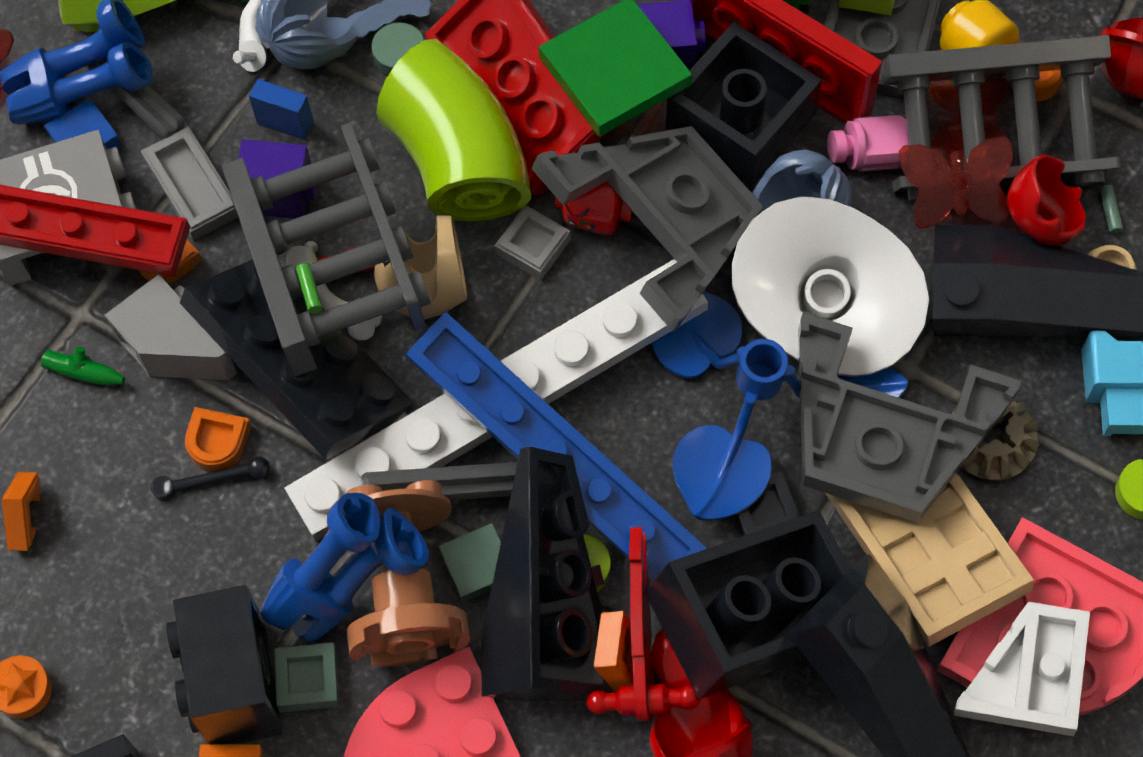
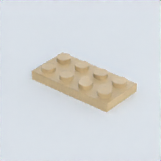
M957 473L918 523L825 493L866 555L870 554L907 601L919 633L928 647L1033 591L1034 579Z

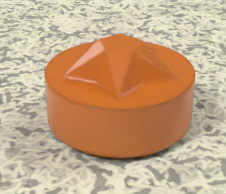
M12 656L1 661L0 712L13 719H26L39 713L47 705L52 693V681L48 672L37 660L28 656Z

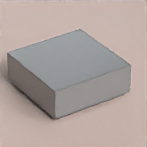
M526 205L494 245L495 255L541 281L571 241V231Z

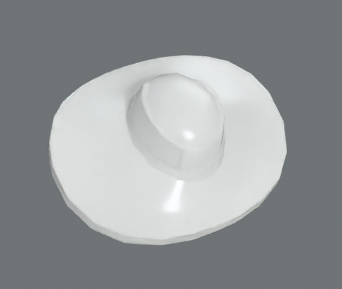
M803 196L777 202L753 218L737 242L732 261V288L739 308L747 321L762 337L777 342L783 347L787 355L799 361L798 328L803 312L853 327L838 372V376L846 377L872 375L893 366L910 351L925 326L929 295L923 270L910 249L883 225L855 208L831 199Z

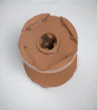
M417 481L408 485L406 489L382 491V488L377 485H361L347 491V493H363L371 497L378 507L380 516L389 507L399 511L419 532L430 529L445 521L452 512L451 501L442 495L441 483L438 481ZM384 564L381 566L382 573L375 576L371 581L375 612L357 619L347 628L350 658L359 662L360 658L370 654L371 665L381 667L429 662L438 659L437 647L450 644V648L455 653L466 647L470 642L467 613L456 606L435 603L431 573L428 570L420 569L413 575L402 576L392 572Z

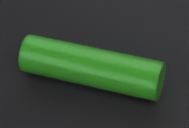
M301 263L297 265L296 271L306 306L310 314H317L323 308L309 263Z

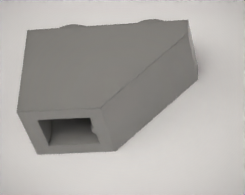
M159 274L105 314L116 339L150 377L230 380L237 374L231 358L180 304L184 288L179 285L173 290Z

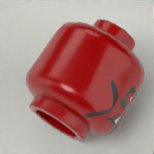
M608 182L598 185L564 206L555 197V209L562 210L563 220L566 225L604 236L615 233L619 229L622 220L632 222L635 213Z

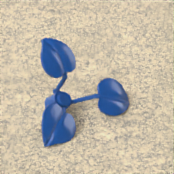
M704 291L703 295L708 301V310L679 326L673 332L671 331L651 343L656 358L666 370L685 379H694L701 376L711 364L718 370H724L739 364L736 382L745 398L733 434L731 435L726 429L716 425L697 427L680 440L673 457L672 469L674 480L691 515L702 521H716L735 516L753 505L765 491L771 476V457L767 448L758 442L743 440L756 400L762 401L774 397L780 391L783 381H786L795 395L800 398V382L794 375V366L788 365V357L785 350L777 342L769 339H757L745 347L738 348L742 337V322L739 314L724 299ZM891 367L867 376H838L842 380L898 398L903 394L908 384L907 379Z

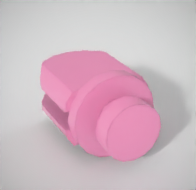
M900 115L861 117L855 118L854 121H848L845 124L844 130L829 132L827 138L829 159L832 163H843L846 161L849 169L858 170L859 172L901 168L909 155L906 119Z

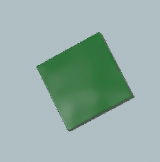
M623 0L538 46L540 60L598 136L607 133L689 87L692 83V73L634 0Z

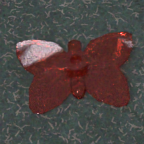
M998 77L987 79L985 84L980 85L988 159L1006 158L1012 154V145L1004 131L995 126L999 122L1000 117L998 114L993 113V111L1002 104L1008 90L1006 79ZM952 80L930 82L931 89H929L931 96L938 106L948 111L940 112L937 116V122L939 125H949L939 129L931 142L932 162L935 165L951 167L965 162L958 88L952 87Z
M1006 137L988 138L973 148L965 166L961 151L950 153V167L940 152L924 145H905L899 150L900 164L904 174L911 184L920 189L914 206V222L918 228L926 229L944 220L952 208H954L958 215H963L967 207H969L978 217L993 222H1001L1006 218V197L999 185V182L1008 174L1013 158L1012 144Z

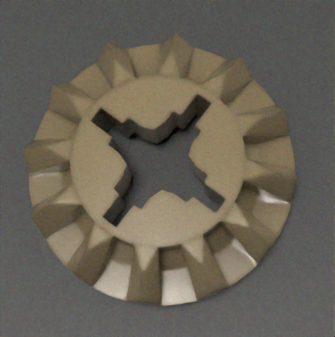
M1013 401L996 422V424H1001L1003 421L1007 423L1002 436L1006 443L1003 444L995 439L989 444L985 443L981 448L977 447L963 464L962 469L982 479L1003 480L1018 475L1029 466L1039 446L1037 434L1038 421L1033 420L1028 414L1024 402L1016 403Z

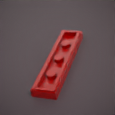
M0 185V245L175 277L191 228L187 218Z

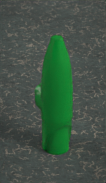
M76 347L74 354L71 355L47 350L41 359L42 368L56 371L69 378L99 385H123L125 383L123 375L106 365L92 361L88 355H85L86 350L82 347Z

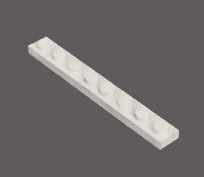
M675 259L671 260L504 358L501 362L547 404L551 403L671 332V329L639 293L646 281L674 265L677 261ZM703 294L681 325L708 310V301ZM443 394L284 487L313 538L317 541L323 538L329 531L327 515L330 507L342 495H345L348 490L360 486L361 477L364 473L443 467L492 438V436L450 397Z

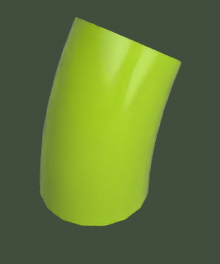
M437 39L424 40L410 48L397 61L387 76L378 97L376 113L379 123L400 141L414 160L424 184L428 209L437 216H452L453 220L481 221L510 215L524 208L531 200L526 161L517 134L497 97L487 83L467 62Z

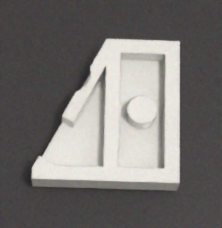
M1028 602L1013 622L1003 640L997 644L972 683L958 698L954 716L1074 736L1078 727L1090 612Z

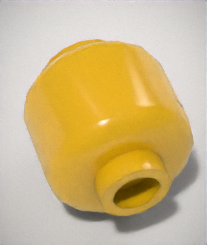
M988 0L958 3L945 15L940 26L941 50L1015 44L1020 41L1018 26Z

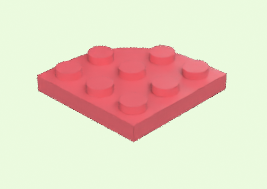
M1022 517L1008 544L1034 579L1033 591L959 630L937 671L968 688L984 666L989 655L997 644L1003 640L1013 622L1028 602L1090 612L1079 715L1097 711L1123 697L1143 677V582Z
M466 647L400 678L375 698L357 722L344 753V757H521L494 698L482 697L481 671L470 647Z

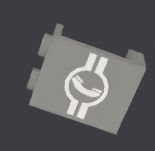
M99 129L0 160V185L137 209L131 192L121 194L118 180L127 178L118 148L107 149ZM0 245V269L9 285L12 286L31 280L26 258L43 252Z

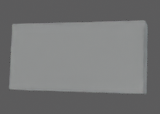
M189 126L141 150L144 161L177 215L187 218L191 227L189 234L193 241L239 217L229 190Z

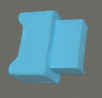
M1105 330L1091 331L1081 349L1086 403L1100 404L1103 436H1111V434H1143V341H1117Z

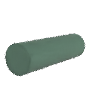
M1104 185L1099 190L1109 232L1113 235L1119 234L1124 229L1113 185Z

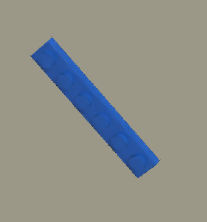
M446 311L406 353V358L517 459H519L520 449L528 446L573 456L590 526L628 560L630 528L642 527V532H646L649 564L648 577L652 582L669 562L707 549L706 546Z

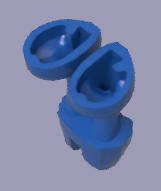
M123 0L100 1L97 5V22L100 29L90 37L49 52L40 47L22 56L0 71L2 89L5 93L9 94L6 98V106L9 119L13 124L25 125L51 122L71 110L70 102L81 97L121 86L126 90L137 91L151 84L153 77L151 62L140 50L146 46L145 39L135 17ZM105 58L108 59V62L95 69L65 78L66 75Z
M347 493L342 495L328 511L327 525L329 531L307 560L302 563L298 559L292 558L281 567L262 605L260 613L262 620L281 630H287L293 625V631L297 637L313 643L337 626L354 609L352 598L377 568L384 564L392 572L402 576L417 573L428 561V548L417 528L399 511L389 507L380 516L378 507L371 497L363 493ZM347 550L354 552L333 575L329 573Z

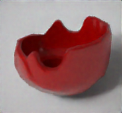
M1046 154L1032 159L1015 176L1007 194L1006 205L1018 228L1034 241L1049 246H1063L1084 231L1087 215L1079 200L1082 189L1080 187H1068L1061 181V173L1065 168V163L1061 159Z

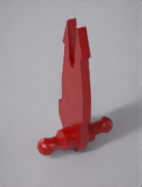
M642 527L630 528L629 544L633 685L621 686L613 693H605L599 690L593 691L588 696L586 704L589 711L593 714L599 715L606 711H618L622 716H636L638 722L652 721L653 715L666 714L673 707H682L688 710L694 709L699 705L701 699L698 700L691 685L684 686L681 689H670L665 684H655L654 667L651 659L650 602L645 594L649 587L646 532H642Z

